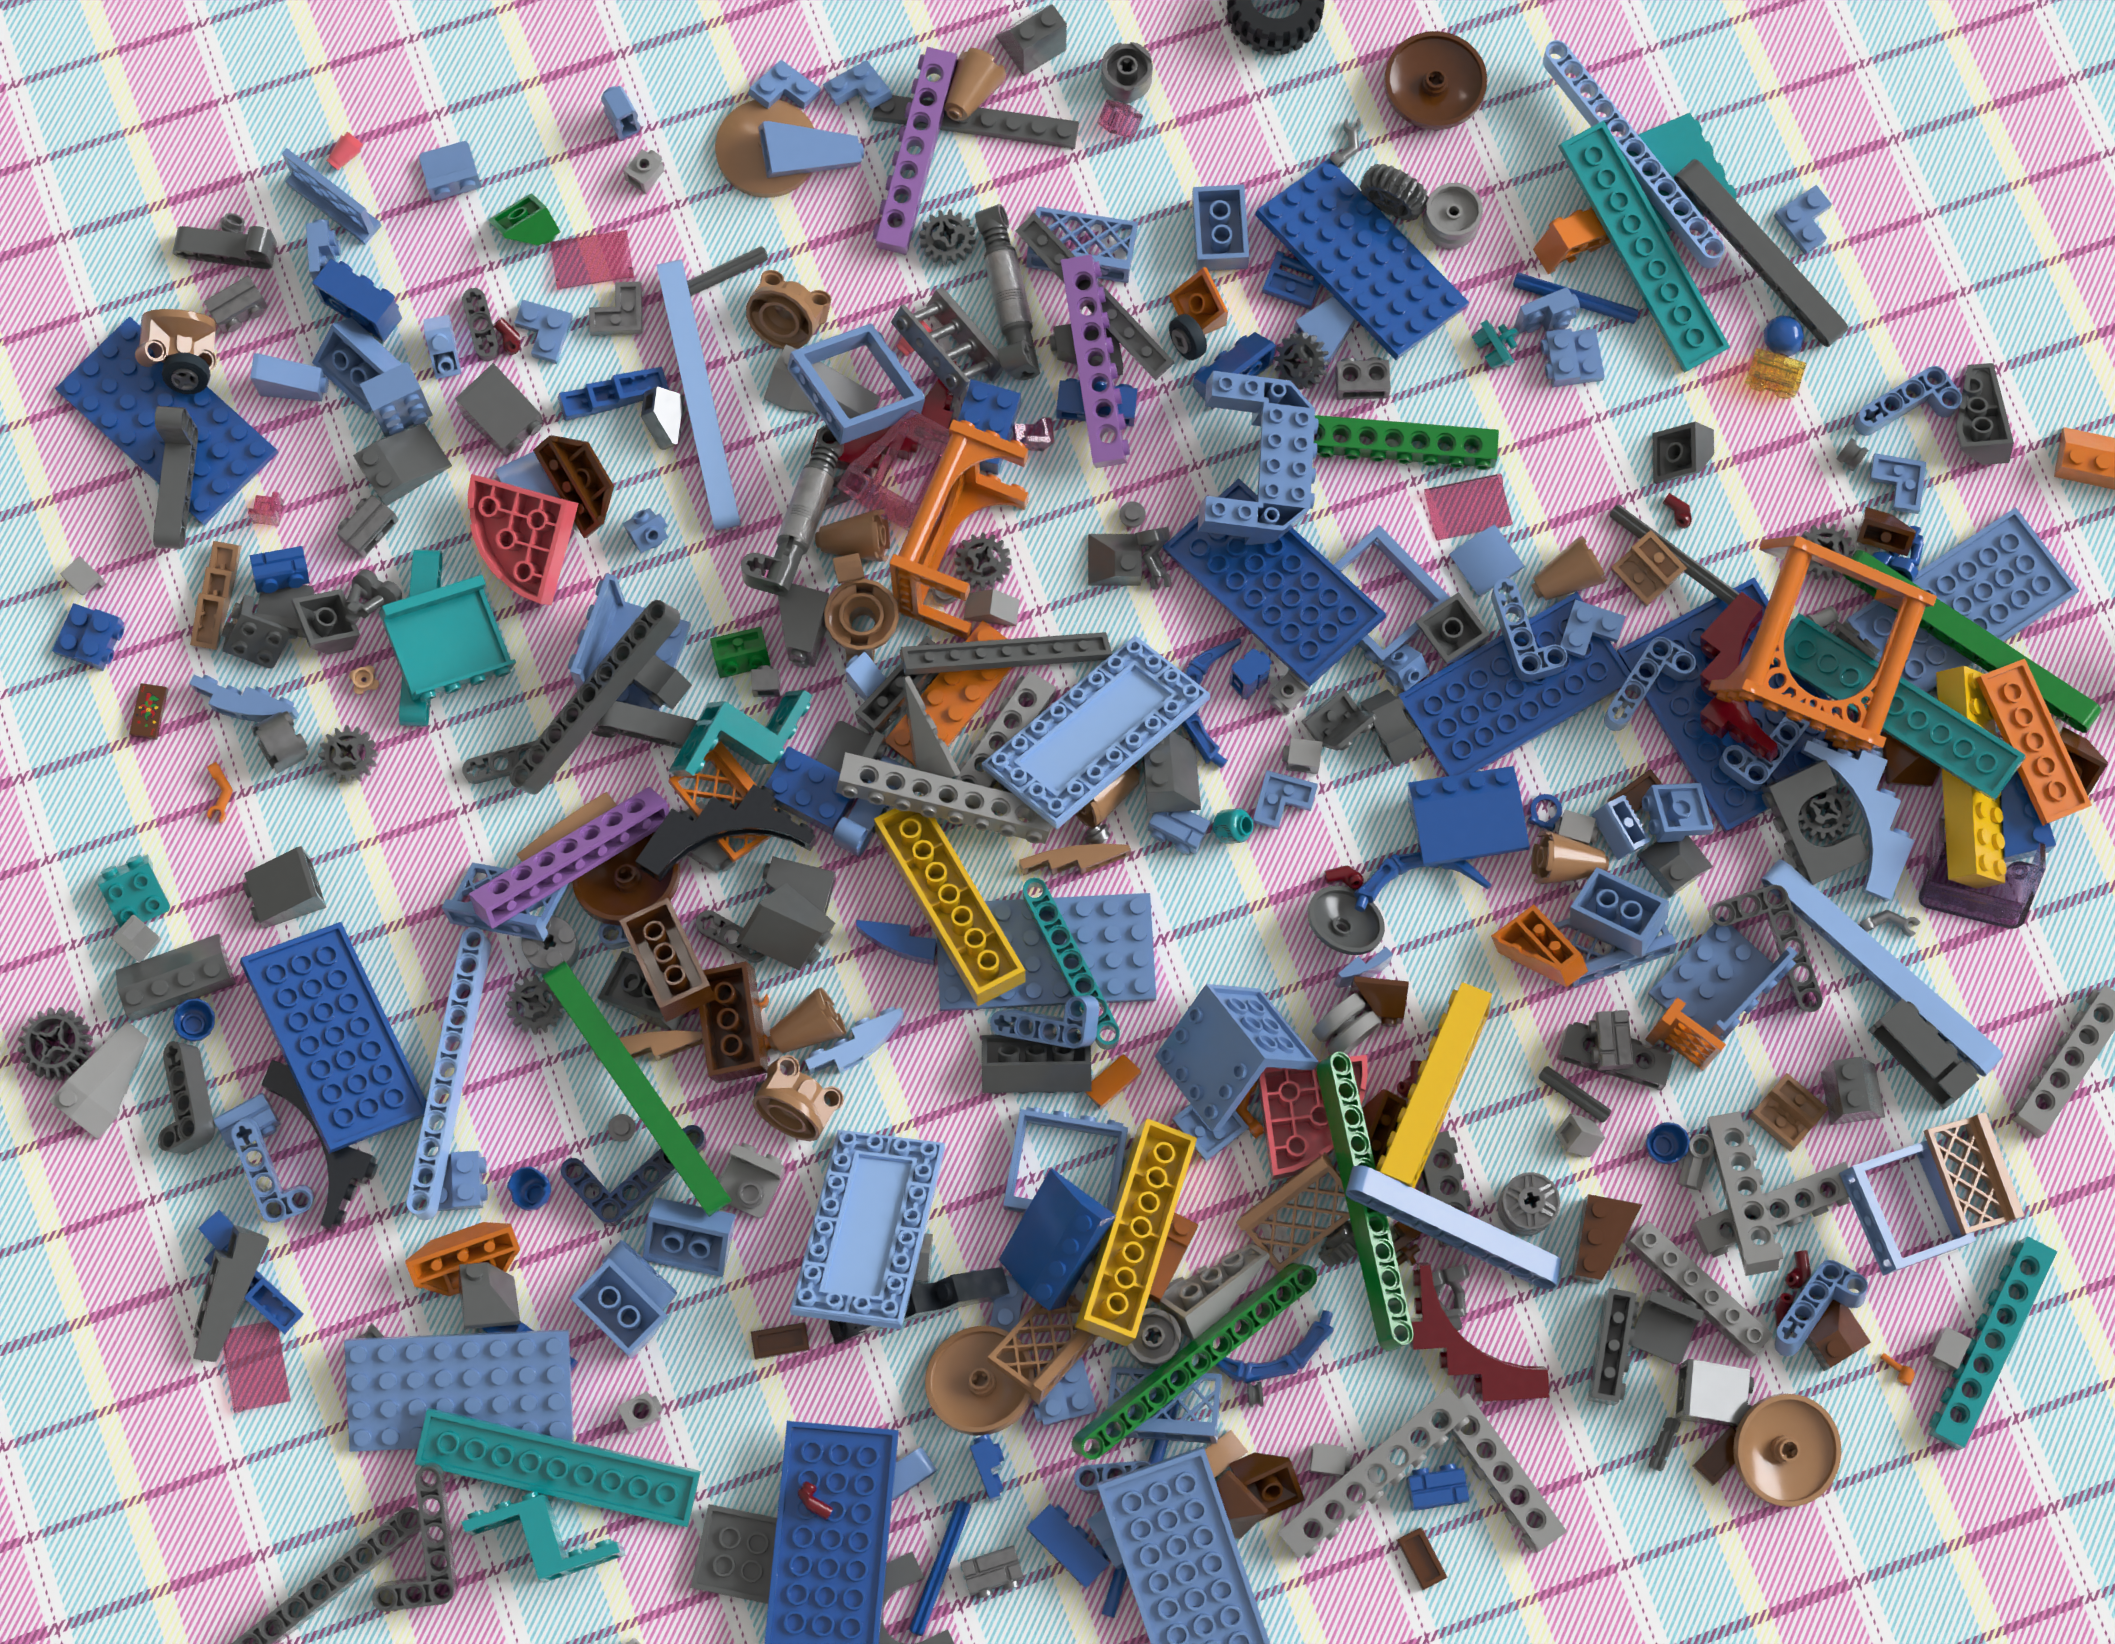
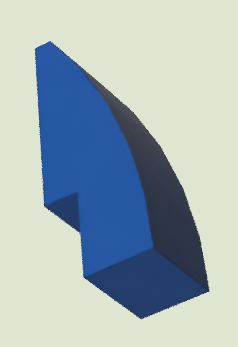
M856 920L857 931L883 950L917 963L935 964L936 939L911 936L910 925Z

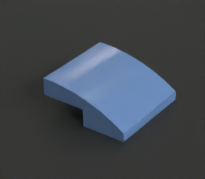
M534 452L495 469L501 482L560 498Z
M1495 524L1449 554L1479 597L1493 589L1498 580L1502 578L1510 579L1525 568V565Z
M1385 947L1367 963L1359 956L1356 957L1338 973L1334 985L1337 988L1351 986L1354 976L1372 978L1389 966L1393 953Z

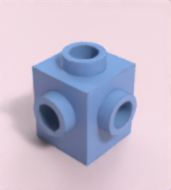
M650 508L636 512L631 519L622 523L633 544L641 554L648 549L660 546L665 539L669 538L664 528L668 527L660 513L656 515Z
M1408 644L1402 646L1382 662L1386 670L1385 678L1392 686L1395 687L1397 685L1404 691L1410 689L1430 673L1423 655Z

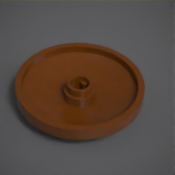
M1429 31L1411 36L1396 47L1387 62L1384 88L1390 105L1404 120L1420 128L1443 130L1466 122L1479 109L1487 88V71L1480 54L1470 43L1451 33Z
M655 832L572 881L576 898L589 916L605 924L621 926L619 920L668 897L670 901L672 900L680 882L679 862L672 867L661 882L638 869L635 862Z

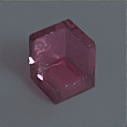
M1107 99L1097 123L1109 133L1134 138L1143 114L1131 105Z
M1042 417L1034 424L1016 423L1012 427L1014 440L1023 443L1028 451H1044L1054 443L1052 418Z
M273 491L272 497L256 495L254 508L248 509V515L253 523L279 526L284 501L279 492Z

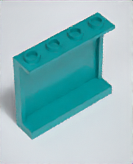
M1690 112L1638 134L1673 180L1674 176L1691 160L1696 159L1737 200L1735 188L1733 185L1728 184L1722 164L1717 163L1713 156L1712 145L1709 141H1705L1699 121L1697 119L1694 120ZM1634 151L1627 152L1632 157L1638 156ZM1643 171L1646 176H1654L1650 171ZM1664 190L1658 191L1662 196H1669V193ZM1650 202L1665 231H1672V228ZM1696 207L1699 213L1704 217L1705 215ZM1680 210L1674 211L1675 214L1679 216L1685 215L1684 212Z
M483 575L382 605L379 616L412 701L418 699L421 702L429 701L436 697V693L446 691V694H450L460 690L461 685L470 683L471 686H475L485 682L486 677L495 675L496 678L511 673L516 660L510 659L483 589L486 585Z

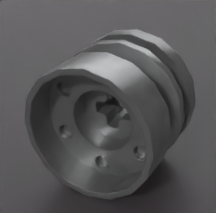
M1535 1172L1521 1173L1512 1178L1501 1192L1497 1203L1498 1216L1503 1225L1511 1232L1522 1236L1536 1235L1545 1230L1558 1214L1560 1197L1556 1186L1546 1176ZM1527 1196H1529L1530 1200H1536L1533 1208L1530 1204L1525 1205L1524 1202Z

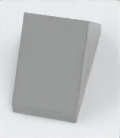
M995 589L969 593L966 600L964 620L982 622L983 620L986 623L1017 626L1020 600Z

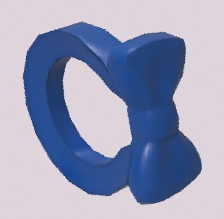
M1542 794L1534 798L1530 805L1531 816L1528 818V824L1553 832L1555 823L1562 815L1560 801L1550 794ZM1543 800L1551 801L1556 807L1555 816L1547 822L1539 820L1536 812V805Z

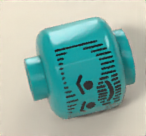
M1241 808L1219 811L1215 816L1212 826L1216 838L1224 844L1245 842L1250 837L1254 827L1252 818Z

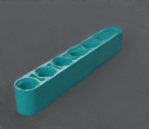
M414 549L409 597L441 587L443 564L441 550ZM402 675L399 724L400 726L427 727L431 700L421 702L420 699L412 701Z
M1039 878L1028 879L1023 885L1024 902L1072 996L1091 995L1097 999L1099 1007L1103 1010L1102 1015L1098 1017L1095 1042L1104 1050L1115 1048L1120 1038L1119 1027L1047 885ZM1038 887L1041 889L1042 894L1037 898H1032L1027 892L1030 888ZM1043 911H1050L1054 914V918L1047 922L1041 920L1039 915ZM1057 934L1063 935L1066 938V942L1063 945H1056L1052 942V937ZM1068 958H1074L1078 961L1079 965L1075 969H1068L1063 963ZM1080 982H1086L1090 985L1091 989L1087 993H1080L1077 991L1076 985ZM1081 1002L1080 1010L1084 1013V1005ZM1103 1030H1111L1114 1032L1115 1038L1111 1041H1104L1100 1037V1033Z

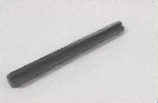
M1617 504L1611 510L1610 517L1639 539L1652 530L1686 566L1687 569L1684 572L1726 604L1730 605L1740 594L1621 505Z

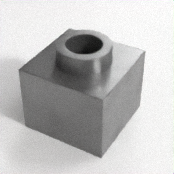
M765 665L751 670L753 697H780V675L778 669Z

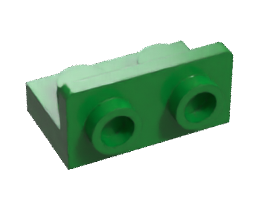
M762 626L710 638L719 678L750 672L752 669H758L759 666H771Z

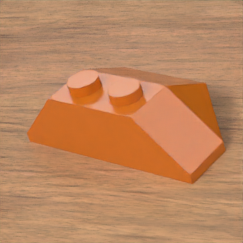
M481 1222L430 1240L405 1260L415 1287L424 1288L446 1296H453L460 1293V1264L488 1262L507 1272L515 1256L519 1253L520 1246L511 1224Z

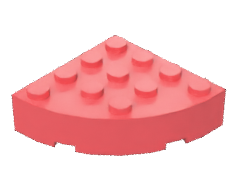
M471 474L468 489V509H470L472 523L470 528L481 557L491 572L510 587L511 590L539 604L552 606L579 503Z
M1367 1055L1349 1057L1352 1062L1361 1105L1368 1078ZM1317 1066L1314 1070L1266 1067L1257 1080L1271 1181L1294 1176L1324 1152L1329 1156L1334 1151V1146L1318 1080Z

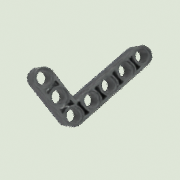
M157 406L155 427L165 442L153 543L155 548L183 549L196 459L198 429L186 408Z
M1768 885L1716 902L1711 906L1709 918L1715 925L1728 926L1765 913L1779 956L1785 951L1787 942L1795 941L1798 945V954L1792 960L1796 964L1786 974L1795 1003L1799 1009L1806 1012L1819 1010L1823 1003L1822 994L1785 888L1780 885ZM1772 889L1778 890L1781 894L1780 901L1775 905L1771 904L1767 899V895ZM1748 897L1755 902V908L1750 913L1744 912L1741 907L1742 901ZM1720 906H1725L1729 910V917L1723 922L1719 921L1715 915L1717 908ZM1780 915H1786L1789 919L1790 924L1785 930H1780L1776 926V920ZM1799 966L1804 967L1807 971L1806 978L1801 982L1795 980L1793 975L1794 970ZM1807 992H1812L1816 999L1811 1007H1805L1802 1003V998Z
M436 1463L423 1465L415 1476L426 1577L382 1583L372 1595L373 1605L380 1611L387 1612L442 1605L448 1603L457 1591L445 1479L442 1468ZM427 1470L434 1472L436 1482L433 1484L426 1483L422 1477L423 1472ZM430 1498L437 1500L440 1505L439 1511L432 1512L428 1510L426 1500ZM431 1527L440 1528L443 1532V1538L440 1540L433 1539L429 1534V1529ZM442 1555L446 1559V1566L443 1568L436 1567L432 1561L433 1556ZM438 1583L447 1584L450 1594L446 1596L440 1595L436 1590V1585ZM412 1586L419 1588L422 1597L420 1599L411 1598L408 1594V1588ZM380 1591H390L394 1597L393 1602H383L380 1598Z

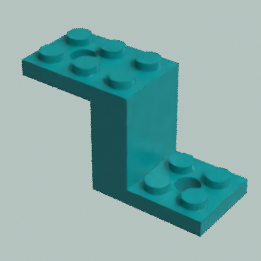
M805 690L785 692L766 727L726 701L707 703L668 771L676 777L698 774L705 765V760L703 759L707 752L712 751L718 741H721L725 746L755 765L778 762L784 753L783 746L787 739H791L797 731L798 727L796 724L799 718L808 712L811 706L809 701L813 695Z
M538 1492L522 1496V1501L515 1504L511 1503V1501L499 1503L494 1506V1511L488 1513L484 1512V1510L475 1511L467 1515V1520L461 1521L464 1532L474 1536L521 1520L538 1580L545 1583L626 1556L623 1545L617 1541L614 1542L610 1538L595 1543V1549L588 1551L587 1549L579 1548L568 1552L569 1557L567 1558L550 1499L543 1494H538Z

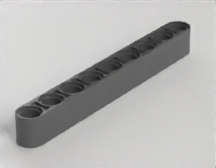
M1696 159L1691 160L1674 176V181L1686 196L1822 345L1830 347L1848 331L1849 328L1844 319L1700 161Z
M661 600L652 601L512 769L510 782L514 787L535 795L546 786L680 623V613L678 610Z
M412 1507L401 1509L231 1644H246L252 1638L258 1644H279L421 1531L419 1510ZM410 1513H414L417 1517L416 1525L412 1528H406L404 1525L405 1517ZM387 1531H392L394 1542L389 1546H384L381 1541L382 1535ZM364 1549H369L372 1553L371 1560L366 1564L360 1563V1552ZM341 1567H347L349 1570V1576L344 1582H339L336 1578V1573ZM323 1584L326 1588V1595L323 1599L316 1600L314 1589L318 1585ZM300 1602L303 1605V1613L300 1617L294 1618L291 1614V1608L295 1603ZM277 1620L281 1626L280 1632L275 1636H271L268 1632L269 1624Z

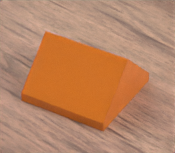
M1203 267L1169 294L1178 316L1188 314L1193 317L1203 330L1204 335L1227 325L1228 310L1207 267Z

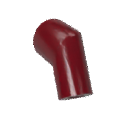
M503 317L499 318L493 327L502 335L505 352L510 355L518 353L520 350L519 333Z
M1669 493L1662 504L1674 511L1675 523L1679 528H1688L1692 522L1690 506Z
M1348 865L1324 871L1327 884L1341 881L1352 889H1358L1364 884L1363 876Z
M1410 1061V1076L1397 1084V1091L1401 1096L1407 1097L1412 1084L1417 1083L1419 1077L1417 1074L1422 1061Z
M1807 1250L1794 1252L1796 1267L1785 1277V1283L1791 1289L1802 1287L1811 1276Z
M1782 1293L1776 1305V1328H1778L1794 1301L1793 1296L1789 1293Z
M805 1481L801 1489L798 1488V1497L809 1511L827 1520L833 1507L815 1498L813 1494L817 1490L816 1486Z

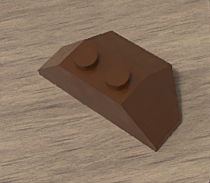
M549 435L533 449V452L559 497L579 503L574 522L583 538H588L605 522L614 485L589 442Z
M1382 1089L1362 1107L1376 1168L1380 1157L1386 1155L1388 1149L1387 1142L1391 1132H1396L1399 1113L1402 1107L1406 1108L1407 1106L1405 1099L1386 1089Z

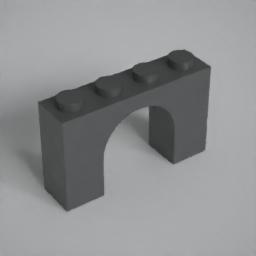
M1818 760L1761 787L1764 792L1762 794L1763 802L1768 809L1771 808L1775 817L1773 824L1776 830L1782 833L1786 841L1784 843L1786 853L1790 858L1793 857L1797 866L1795 870L1812 885L1870 858L1859 833L1848 834L1830 844L1819 847L1807 841L1800 831L1798 817L1803 804L1810 797L1837 785L1827 760Z
M909 1552L886 1565L879 1644H904L896 1641L888 1634L883 1622V1612L886 1603L896 1592L925 1579L913 1552ZM947 1629L916 1644H954V1641Z

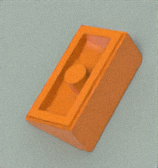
M1122 1054L1091 1082V1091L1084 1092L1101 1110L1135 1081L1142 1071Z

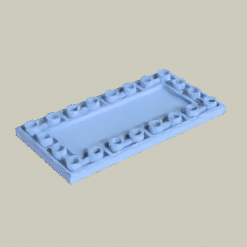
M1134 635L982 762V768L1049 824L1058 829L1209 701L1210 693Z
M837 1130L790 1307L791 1315L902 1330L943 1161L945 1143Z

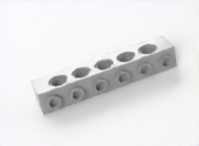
M1030 670L1025 677L1021 675L1014 685L1013 689L1016 691L1012 697H1006L999 708L1001 713L997 719L992 718L984 730L987 734L982 741L977 740L970 750L972 756L967 763L963 761L959 765L958 769L961 774L957 775L956 780L993 788L997 780L986 771H977L975 766L980 762H984L997 751L990 748V744L993 741H1001L1005 744L1045 711L1056 696V687ZM1023 698H1030L1034 703L1030 707H1023L1019 704V701ZM1009 719H1014L1019 725L1014 729H1009L1004 723ZM942 798L941 800L944 803H950L948 799ZM966 805L970 809H977L973 805Z
M2104 985L2099 990L2095 988L2092 990L2085 1001L2089 1004L2084 1012L2079 1010L2071 1021L2074 1027L2070 1033L2064 1032L2056 1044L2060 1048L2055 1055L2051 1053L2042 1065L2045 1068L2044 1072L2040 1077L2036 1075L2027 1087L2031 1090L2026 1099L2021 1097L2013 1108L2016 1114L2012 1120L2037 1138H2041L2047 1133L2115 1031V991L2107 985ZM2094 1011H2099L2103 1014L2104 1022H2098L2094 1018ZM2080 1032L2086 1033L2089 1036V1044L2081 1042L2079 1038ZM2065 1054H2070L2074 1057L2075 1066L2066 1063ZM2050 1076L2059 1078L2061 1082L2060 1088L2054 1087L2051 1084ZM2036 1097H2040L2046 1102L2045 1110L2037 1107L2035 1103Z
M1740 1111L1708 1117L1707 1132L1714 1144L1713 1154L1745 1276L1777 1271L1779 1269V1260L1783 1259L1781 1244L1775 1243L1773 1236L1777 1233L1774 1219L1768 1217L1767 1210H1770L1767 1193L1762 1194L1760 1185H1763L1761 1170L1755 1169L1754 1161L1757 1160L1754 1145H1749L1747 1139L1750 1136L1748 1121L1742 1120ZM1730 1141H1734V1142L1738 1143L1739 1145H1737V1146H1729V1145L1726 1144V1143H1727V1142H1730ZM1739 1165L1743 1166L1745 1169L1742 1171L1735 1170L1733 1167ZM1748 1190L1751 1192V1194L1743 1195L1740 1193V1191ZM1749 1214L1756 1215L1758 1219L1750 1220L1746 1218V1216ZM1755 1239H1761L1765 1243L1762 1245H1757L1752 1241Z
M1846 1161L1767 1193L1770 1206L1777 1205L1782 1210L1781 1218L1773 1217L1770 1210H1767L1768 1217L1773 1218L1775 1221L1776 1232L1779 1231L1777 1227L1787 1223L1788 1227H1792L1803 1222L1802 1217L1812 1213L1813 1217L1829 1211L1827 1206L1837 1203L1838 1207L1851 1203L1839 1174L1848 1169ZM1821 1185L1830 1187L1832 1191L1830 1198H1826L1820 1193ZM1796 1195H1802L1806 1198V1208L1797 1206L1795 1203ZM1728 1209L1691 1225L1704 1256L1712 1253L1713 1258L1729 1252L1727 1247L1737 1243ZM1749 1214V1215L1755 1217V1219H1758V1217H1757L1756 1215ZM1721 1225L1730 1227L1732 1230L1731 1238H1724L1720 1234L1719 1229Z
M1649 1220L1626 1244L1632 1252L1680 1296L1699 1305L1698 1309L1704 1311L1703 1317L1749 1359L1755 1356L1773 1336L1766 1327Z
M1466 1393L1459 1399L1471 1412L1467 1418L1474 1426V1433L1472 1435H1465L1461 1430L1457 1432L1453 1428L1447 1434H1453L1458 1441L1455 1443V1446L1464 1458L1468 1456L1474 1465L1471 1468L1480 1481L1485 1479L1490 1486L1488 1493L1497 1504L1501 1502L1507 1512L1504 1515L1513 1527L1518 1526L1524 1534L1521 1536V1539L1530 1551L1534 1549L1538 1553L1564 1535L1567 1530L1469 1393ZM1440 1412L1438 1415L1441 1419L1438 1422L1442 1428H1445L1448 1425L1449 1419L1444 1412ZM1478 1444L1489 1446L1491 1450L1489 1458H1481L1477 1454ZM1495 1467H1502L1506 1470L1507 1479L1500 1482L1494 1478L1493 1470ZM1512 1490H1519L1523 1494L1524 1500L1521 1505H1515L1511 1502L1510 1492ZM1529 1513H1535L1539 1516L1540 1525L1538 1528H1531L1527 1524L1526 1517Z

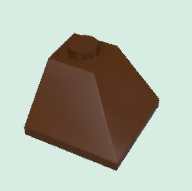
M2062 727L2059 734L2089 796L2107 767L2108 762L2088 739Z
M1882 731L1881 736L1886 737L1882 748L1883 758L1888 760L1885 766L1886 784L1920 787L1933 786L1940 767Z
M1354 976L1350 986L1351 995L1357 993L1366 1003L1364 1010L1366 1012L1373 1011L1382 1021L1381 1026L1396 1027L1397 1024H1402L1405 1015L1409 981Z
M1833 1299L1805 1340V1343L1822 1369L1826 1371L1870 1344L1871 1341L1849 1307Z
M1254 1452L1229 1464L1232 1473L1267 1508L1268 1512L1259 1521L1305 1501L1289 1457Z
M1228 1470L1216 1484L1234 1538L1241 1539L1268 1510Z

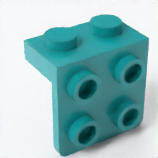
M148 854L143 857L141 855L133 856L126 861L127 864L118 868L116 866L108 867L98 876V886L119 928L132 915L145 922L170 910V904L153 872V863Z

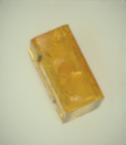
M1756 348L1744 383L1749 384L1750 388L1756 391H1764L1766 389L1775 392V395L1782 399L1795 398L1800 388L1806 363Z

